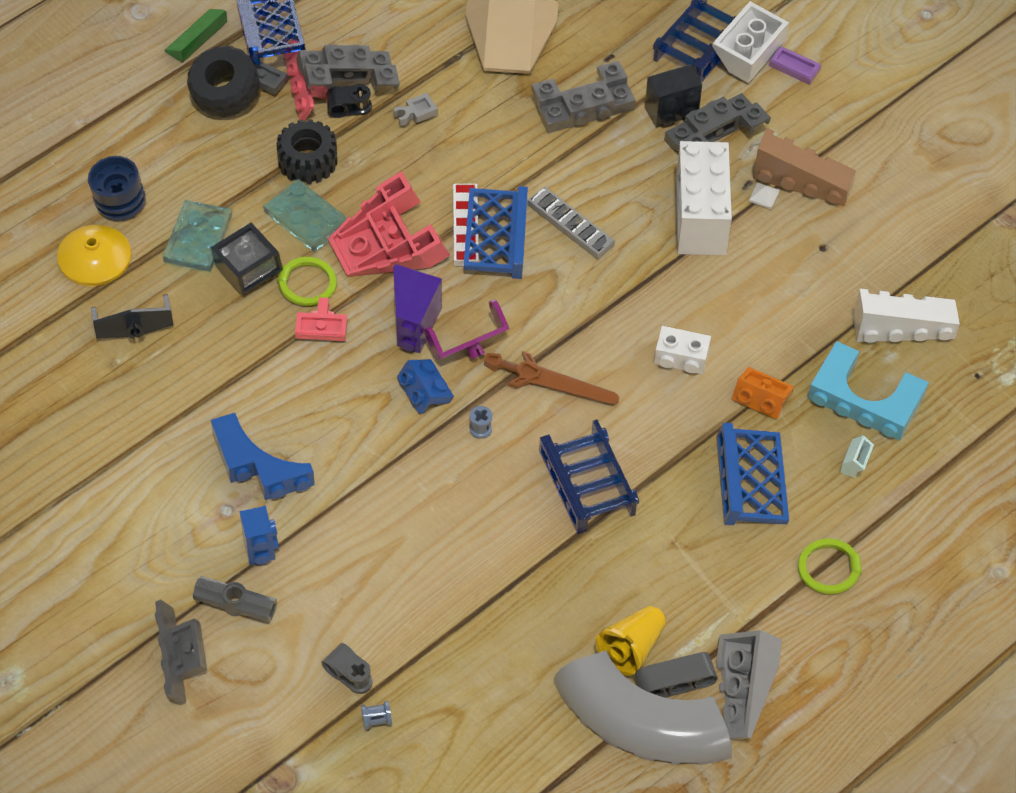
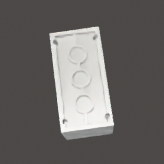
M680 141L676 172L678 254H727L732 220L729 142Z

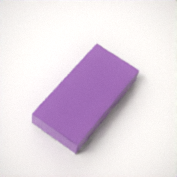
M782 46L779 47L769 62L770 67L809 85L821 70V64Z

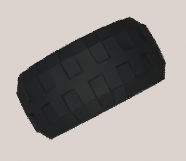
M217 46L201 53L193 61L187 74V86L192 99L202 111L211 116L227 117L247 109L255 100L260 87L259 74L255 64L243 50L233 46ZM226 76H233L231 81L226 85L220 87L214 86L219 79Z

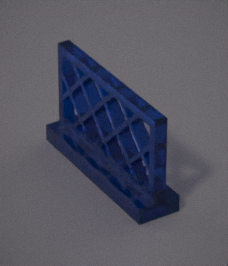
M236 0L248 54L255 66L261 65L260 58L306 50L293 0H285L283 3L277 2V0ZM263 3L261 7H257L252 4ZM270 6L277 8L274 12L267 10ZM283 11L290 13L287 17L280 15ZM261 15L267 17L264 21L257 19ZM273 20L280 22L277 26L270 24ZM286 25L293 27L290 31L283 29ZM264 29L271 31L267 35L261 33ZM277 34L284 36L281 40L274 38ZM290 39L298 41V43L288 44L287 42ZM267 43L274 45L271 48L263 49Z

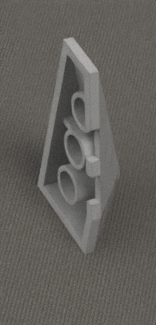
M761 630L722 634L719 637L716 662L717 669L721 670L722 683L719 685L720 692L724 693L725 697L723 716L730 740L749 739L752 737L779 667L782 639Z

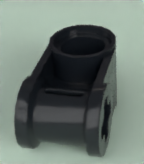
M364 84L331 87V89L326 91L328 114L334 118L368 114L372 110V103L369 99L371 95L369 87Z

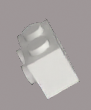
M662 326L656 347L654 364L665 368L685 370L689 373L703 374L709 353L711 336Z

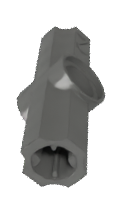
M204 576L197 579L193 592L194 600L223 608L231 616L243 614L265 622L272 620L277 605V599L246 590L239 582L226 584ZM235 597L240 598V599H238V600H236V601H231V600H230V599L235 598Z

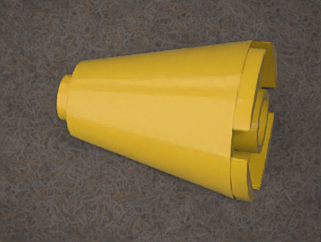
M647 606L604 628L595 639L597 652L607 651L611 661L624 676L634 675L643 666L666 625L664 613L659 608Z

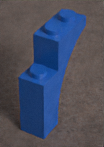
M236 413L211 420L212 434L231 483L245 481L252 476H256L265 500L281 498L285 494L294 491H304L315 485L314 471L311 463L285 461L266 453L248 438L238 421Z

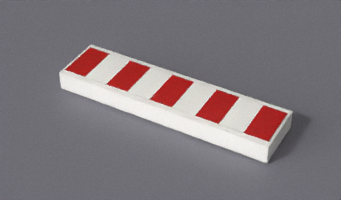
M453 184L454 266H464L469 189L477 188V184ZM474 197V201L478 204V198ZM478 215L472 219V220H473L474 222H476L477 224H478ZM476 234L471 239L478 245V234ZM475 253L471 256L469 262H479V254Z

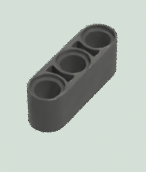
M707 652L695 653L640 668L634 674L638 687L665 698L706 688L718 680L710 655Z

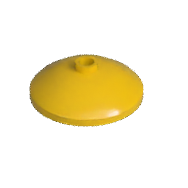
M88 225L72 231L62 240L57 251V262L62 274L70 281L83 286H101L116 280L126 271L131 261V248L127 238L117 229L106 225Z

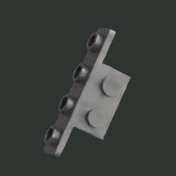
M160 599L155 601V619L159 628L158 643L162 652L161 667L165 676L164 691L169 698L182 705L186 703L183 679L207 670L201 625L194 618L176 626L174 608Z

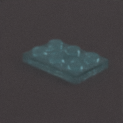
M299 179L263 206L264 212L313 252L329 241L328 238L347 219L345 215Z
M185 200L163 254V261L165 263L211 272L214 259L210 247L223 240L232 217V209Z

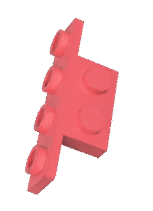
M292 37L289 43L284 46L282 54L285 59L299 120L305 121L314 108L312 97L326 100V91L328 89L326 86H312L311 89H307L305 78L298 70L296 60L300 50L298 38Z

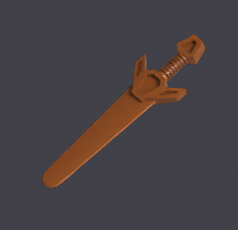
M522 351L524 362L520 364L506 360L503 361L502 356L497 353H487L484 359V366L494 372L504 369L517 374V378L508 382L510 387L519 388L529 384H536L610 405L617 404L619 401V396L615 392L538 366L532 355Z

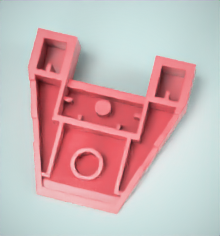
M402 171L381 183L375 189L377 192L368 201L365 200L360 205L361 209L352 218L349 216L328 238L348 277L393 272L395 264L413 270L430 268L450 256L441 237L431 224L413 235L408 230L401 214L421 203Z

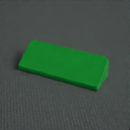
M209 9L165 49V52L183 63L228 22L227 12L223 9Z

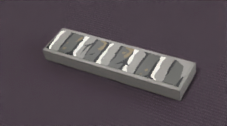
M545 186L528 199V206L596 259H599L615 245V240Z

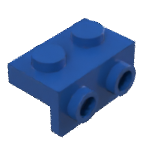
M431 359L407 360L397 375L398 381L419 414H423L430 404L450 403L454 397Z

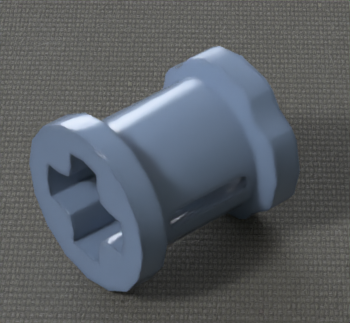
M477 406L470 412V433L477 439L487 438L492 433L491 421L493 414L489 408Z
M384 701L381 705L370 707L361 705L365 730L374 725L385 723L388 726L392 725L389 701Z

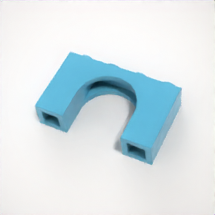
M836 341L811 383L808 399L819 406H825L836 411L841 416H847L856 420L863 426L878 430L887 437L901 441L925 398L929 382L905 372L895 392L890 397L880 401L862 399L855 395L847 384V380L856 367L859 351Z

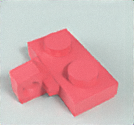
M319 297L317 311H312L311 313L297 312L295 339L346 341L347 315L330 312L329 298Z

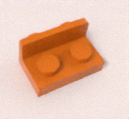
M747 367L737 380L732 400L774 419H778L783 405L792 395L794 386Z

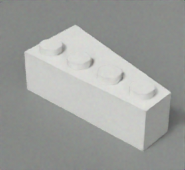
M859 289L853 316L857 342L868 343L876 341L898 342L902 340L956 339L960 325L955 300L927 296L919 300L910 294L894 297L885 291H879L878 295L869 294L868 289Z

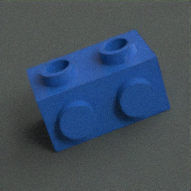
M266 506L239 511L249 565L265 564L275 560L274 549L279 548L276 536L277 529L275 520H269Z

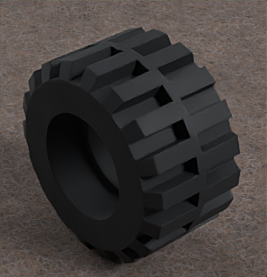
M308 119L306 122L298 120L296 124L293 122L288 124L289 128L284 127L281 130V134L278 135L276 142L278 165L281 168L282 174L287 175V178L291 181L296 179V183H302L303 181L306 184H312V181L318 183L322 181L321 178L327 179L330 176V172L333 173L335 171V165L338 162L337 141L328 125L323 126V122L320 121L315 123L311 119ZM305 150H312V151H314V152H310V153H301V151H305Z

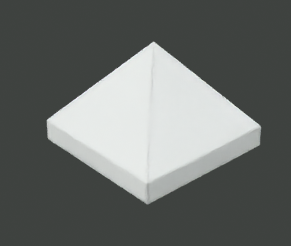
M757 182L749 202L772 209L780 190Z

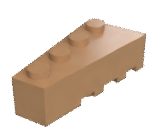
M766 128L758 147L753 179L779 186L786 190L799 192L809 197L845 206L853 186L856 170L829 157L823 159L815 153V150L808 147L804 150L793 145L794 140L785 137L783 140L773 135V130Z

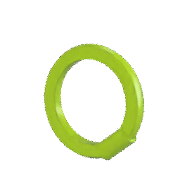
M299 257L291 260L282 266L283 270L277 279L283 296L290 302L300 306L318 305L319 297L330 298L337 287V277L334 270L329 264L315 257ZM300 266L318 267L327 274L329 286L324 293L316 297L305 298L298 296L286 284L291 271Z
M826 538L812 542L802 551L798 560V571L801 579L811 589L823 594H839L849 590L855 585L862 574L860 555L849 544L838 539ZM821 548L838 549L849 557L851 575L840 584H821L809 575L806 568L807 559L813 552Z

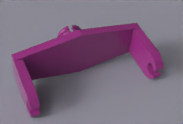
M496 299L489 301V308L498 329L443 352L432 327L424 329L425 336L436 361L465 348L469 353L470 360L483 355L485 351L481 346V341L510 329Z

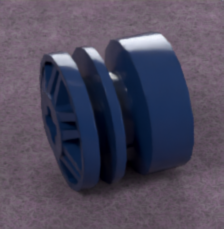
M109 156L99 160L92 166L88 173V184L99 214L112 221H125L135 217L146 203V194L135 163L126 157Z

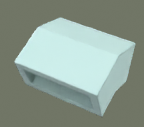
M864 435L852 439L840 473L856 478L857 473L865 469L874 444Z

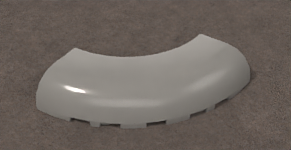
M607 651L570 662L562 667L554 677V684L568 708L572 709L581 719V723L585 727H590L595 733L600 735V739L617 749L620 747L634 753L633 756L653 762L655 759L668 761L672 765H680V763H697L701 765L732 758L729 732L714 696L697 700H676L649 693L629 681L616 668Z

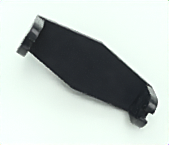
M168 294L163 295L165 308L129 309L98 319L96 307H91L96 339L139 338L143 334L172 326L173 319Z

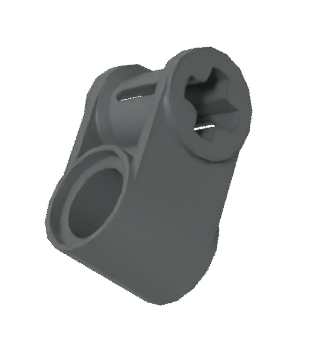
M340 643L321 661L324 669L352 692L363 694L371 689L373 680L370 675L371 669L369 664L355 654L346 644Z

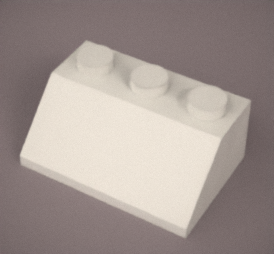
M750 1L713 42L712 47L729 73L749 83L785 42L789 22Z

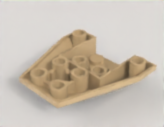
M467 0L466 20L483 70L530 74L557 24L558 2L555 0Z

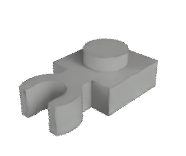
M428 93L407 100L406 107L398 106L393 109L394 117L402 116L399 117L400 126L407 125L413 118L418 123L438 115V108Z

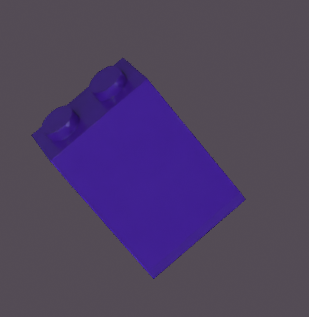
M395 264L393 273L397 346L406 351L421 353L427 341L424 329L428 327L433 328L442 309V278Z

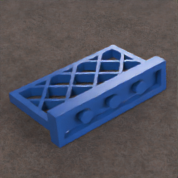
M518 186V191L469 189L463 270L512 273L513 279H522L528 187ZM474 197H484L488 202L479 206L474 201ZM501 199H512V203L506 208L499 204L498 201ZM493 205L500 212L491 217L485 210ZM479 214L486 219L481 225L472 220ZM503 216L511 221L505 227H502L497 222ZM492 224L498 231L490 236L484 229ZM479 233L485 240L477 245L471 238ZM502 235L510 241L504 246L499 245L495 241ZM489 244L497 250L491 255L482 250ZM475 253H478L484 259L481 262H469V258ZM502 254L508 260V265L497 264L494 259Z
M723 423L716 438L724 524L735 525L736 521L788 524L789 512L780 432L733 429V423ZM736 437L745 438L751 445L744 449L737 443ZM762 440H774V448L769 451L760 442ZM754 447L764 455L759 461L748 453ZM742 457L753 465L748 471L739 465V460ZM767 459L776 465V470L773 473L762 465ZM756 469L767 477L762 483L751 475ZM744 479L755 487L750 493L741 487V482ZM769 481L779 489V492L775 495L764 487ZM758 491L769 499L764 505L760 504L753 497ZM748 501L757 511L755 513H744L743 504ZM773 503L781 510V515H773L766 508Z

